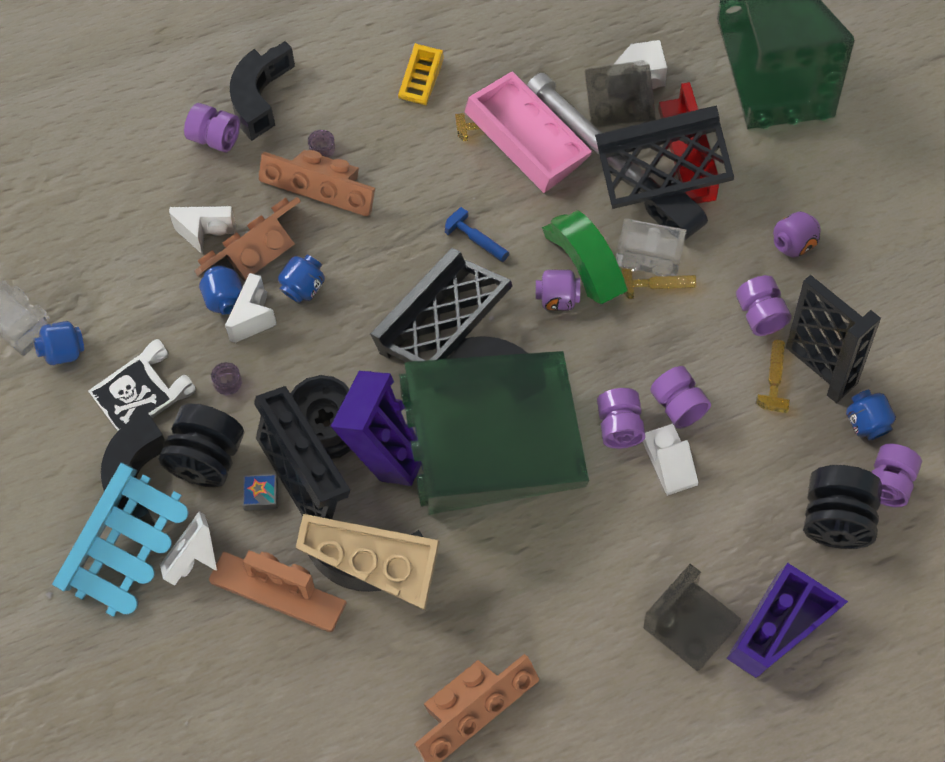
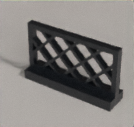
M717 105L595 135L612 209L734 180ZM712 132L716 133L717 142L711 150L697 143L702 135ZM680 140L688 145L681 157L667 150L672 142ZM651 148L658 152L650 165L637 158L642 149ZM693 148L707 155L700 167L686 161ZM719 148L721 155L716 153ZM620 155L628 160L619 172L608 166L607 158ZM663 155L677 162L669 175L655 168ZM713 158L724 164L726 173L712 175L704 170ZM632 163L646 169L639 182L625 175ZM681 166L695 172L691 181L682 183L674 178ZM651 173L665 180L659 189L651 190L644 186ZM611 174L616 177L615 180L613 181V183H612ZM621 180L635 187L629 196L616 199L614 190Z
M451 248L370 335L381 355L387 358L393 355L432 375L513 287L512 282L508 278L465 260L460 251ZM469 273L475 275L474 280L461 283ZM492 284L498 285L494 291L482 294L481 287ZM476 289V296L460 299L461 292ZM455 294V301L441 304L447 296ZM478 305L474 313L462 316V308ZM456 310L455 318L440 321V314ZM434 316L435 323L420 326L428 317ZM458 328L453 335L441 337V330ZM433 332L436 333L435 340L420 343L419 336ZM414 337V345L400 348L407 339ZM437 349V353L429 361L421 358V352Z
M809 275L802 284L786 349L830 384L827 396L837 404L858 384L881 317L872 310L862 317L812 275ZM825 312H827L831 320H828ZM842 317H844L849 323L844 322ZM835 331L838 332V334H839V336H840L841 339L838 338V336H837V334L835 333Z
M283 386L257 395L254 405L261 417L256 440L302 516L306 514L332 519L338 501L349 497L350 488L287 387Z

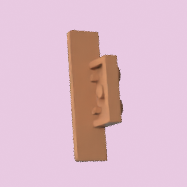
M304 150L292 161L267 152L261 154L260 182L366 217L372 211L375 188L355 182L358 178L359 168L349 165L347 161L327 158L314 150Z
M285 197L271 207L274 214L267 219L260 215L247 225L250 230L242 237L236 232L222 243L225 249L218 254H215L213 250L208 252L198 260L201 266L195 270V273L200 275L225 256L243 281L247 279L249 273L255 274L295 245L277 219L300 203L299 198L296 197L289 202Z
M249 550L246 557L242 559L223 551L216 564L217 571L213 569L209 577L210 583L327 632L334 630L347 604L346 600L316 589L310 572L304 567L292 564L291 567L282 564L275 556L267 552H260L258 554Z
M522 655L498 676L477 660L424 703L428 713L439 722L437 726L414 744L424 762H442L538 683L539 677L527 655Z

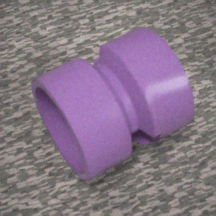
M198 102L193 105L187 115L184 135L188 140L200 144L207 143L209 147L227 153L237 140L240 119L237 115L222 110L217 113L216 108Z
M764 275L750 279L743 283L736 291V297L742 311H748L746 319L753 334L757 336L769 335L781 330L790 322L791 313L785 301L780 298L781 292L772 276Z
M684 366L674 367L666 371L654 381L650 388L658 403L666 407L665 413L674 426L679 429L685 428L701 419L711 407L710 401L700 388L695 387L696 382Z
M616 388L600 394L597 398L599 418L602 420L603 444L610 448L622 449L636 446L643 442L645 430L643 420L640 419L641 405L639 393L630 388Z
M885 444L880 447L874 463L875 469L872 470V473L878 476L882 482L881 504L890 507H903L907 505L914 487L913 482L916 480L922 464L921 457L912 449L898 444Z

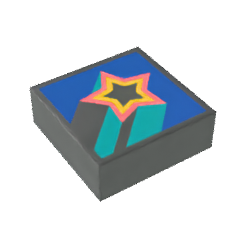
M277 474L243 475V509H277Z

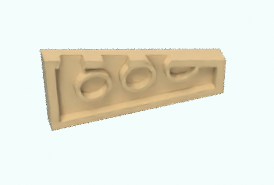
M303 514L296 549L418 608L426 610L440 542L435 539Z

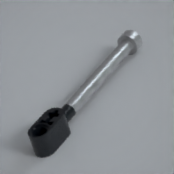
M545 73L535 75L528 82L527 86L575 134L599 154L595 135L602 132L555 91L556 83ZM620 155L607 158L608 164L619 172L628 160ZM632 163L625 175L639 182L645 171L637 164ZM650 176L644 183V186L651 190L661 187ZM685 192L644 202L649 215L679 242L687 240L708 222L704 210Z

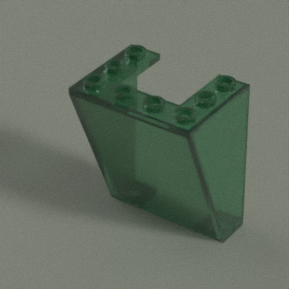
M720 0L717 20L747 129H764L775 125H793L799 122L823 121L834 118L855 40L854 36L821 0ZM733 6H740V7H741L737 12H734V13H727V12H726L727 9H729L730 7H733Z
M563 351L404 363L405 373L399 374L400 393L405 407L408 428L415 427L417 440L411 441L414 462L421 461L423 473L417 475V489L420 506H427L429 515L587 486L589 477Z

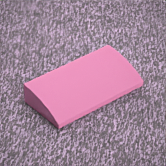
M513 71L468 98L464 112L543 193L571 174L592 153V150Z

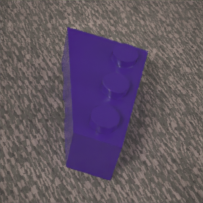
M359 370L330 427L380 482L412 486L425 457L412 425L406 424L401 411L405 407L402 400L395 398L391 385L394 383L391 373Z
M787 563L776 574L726 659L757 678L834 615L848 601Z

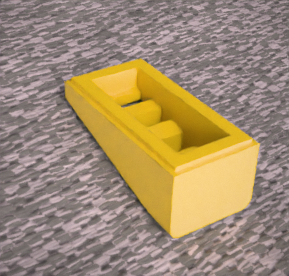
M414 44L398 94L399 99L427 105L444 60L443 50ZM419 61L430 62L432 66L419 64ZM416 69L429 72V75L427 76L415 72ZM412 79L425 81L426 85L414 83ZM413 88L423 91V94L421 96L409 93L408 89Z

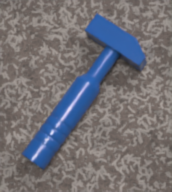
M460 207L446 220L445 233L447 235L456 228H459L468 235L470 240L501 262H504L509 256V251L476 228H471L463 223L468 218V211Z

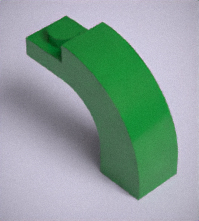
M577 210L568 215H559L553 218L550 224L542 227L546 239L563 248L573 261L581 277L587 297L599 304H603L628 291L621 269L609 245L597 227L582 212Z

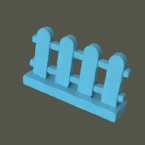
M120 463L52 583L53 586L62 591H70L72 587L78 589L75 596L82 600L87 594L109 606L106 613L113 617L117 611L122 614H130L137 609L138 600L133 594L128 592L134 581L145 584L153 580L155 570L152 565L145 561L151 550L156 553H165L171 548L172 540L170 536L162 532L168 520L174 523H182L189 515L187 506L179 502L182 497L181 494L173 491L171 497L148 485L151 481V478L143 474L140 480L135 478L137 470L124 463ZM123 496H126L129 500L122 510L117 506ZM138 503L160 515L154 527L131 515ZM106 526H108L112 530L105 540L101 538V535ZM120 534L143 545L137 557L115 545ZM89 556H91L95 560L90 569L87 570L84 568V565ZM103 564L126 576L120 587L98 576Z

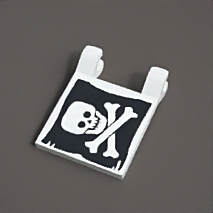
M158 339L149 343L136 358L88 390L117 431L144 411H147L151 418H154L176 401L187 398L196 391L195 386L187 375L180 376L168 389L150 366L163 361L168 356L167 350Z

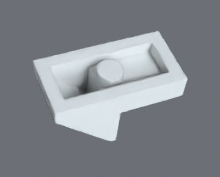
M231 206L170 207L169 209L174 229L202 254L205 234L215 236L235 234L236 222Z
M249 273L225 324L231 342H239L276 325L274 311L271 308L264 307L267 291L264 289L261 276Z
M670 424L646 432L643 444L666 495L668 496L697 486L698 479L689 442L687 440L681 442L674 425Z
M200 511L160 564L163 579L174 586L181 576L186 577L190 573L194 565V559L217 571L208 523L205 514Z

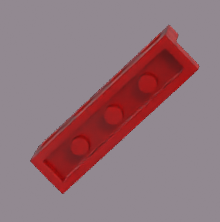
M690 82L681 83L678 99L659 102L658 110L661 119L698 110ZM706 134L702 135L697 143L711 150ZM679 140L672 142L669 147L671 153L681 157L688 145ZM693 148L686 161L700 167L707 155ZM712 158L704 171L717 175L718 171ZM681 166L677 172L679 181L682 183L691 181L695 172ZM719 184L685 193L697 204L716 201Z

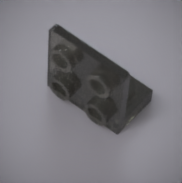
M640 60L589 68L584 71L590 121L597 129L656 120L649 63Z
M689 564L646 612L643 628L692 668L699 671L738 627L741 618L698 585L701 571L692 564Z

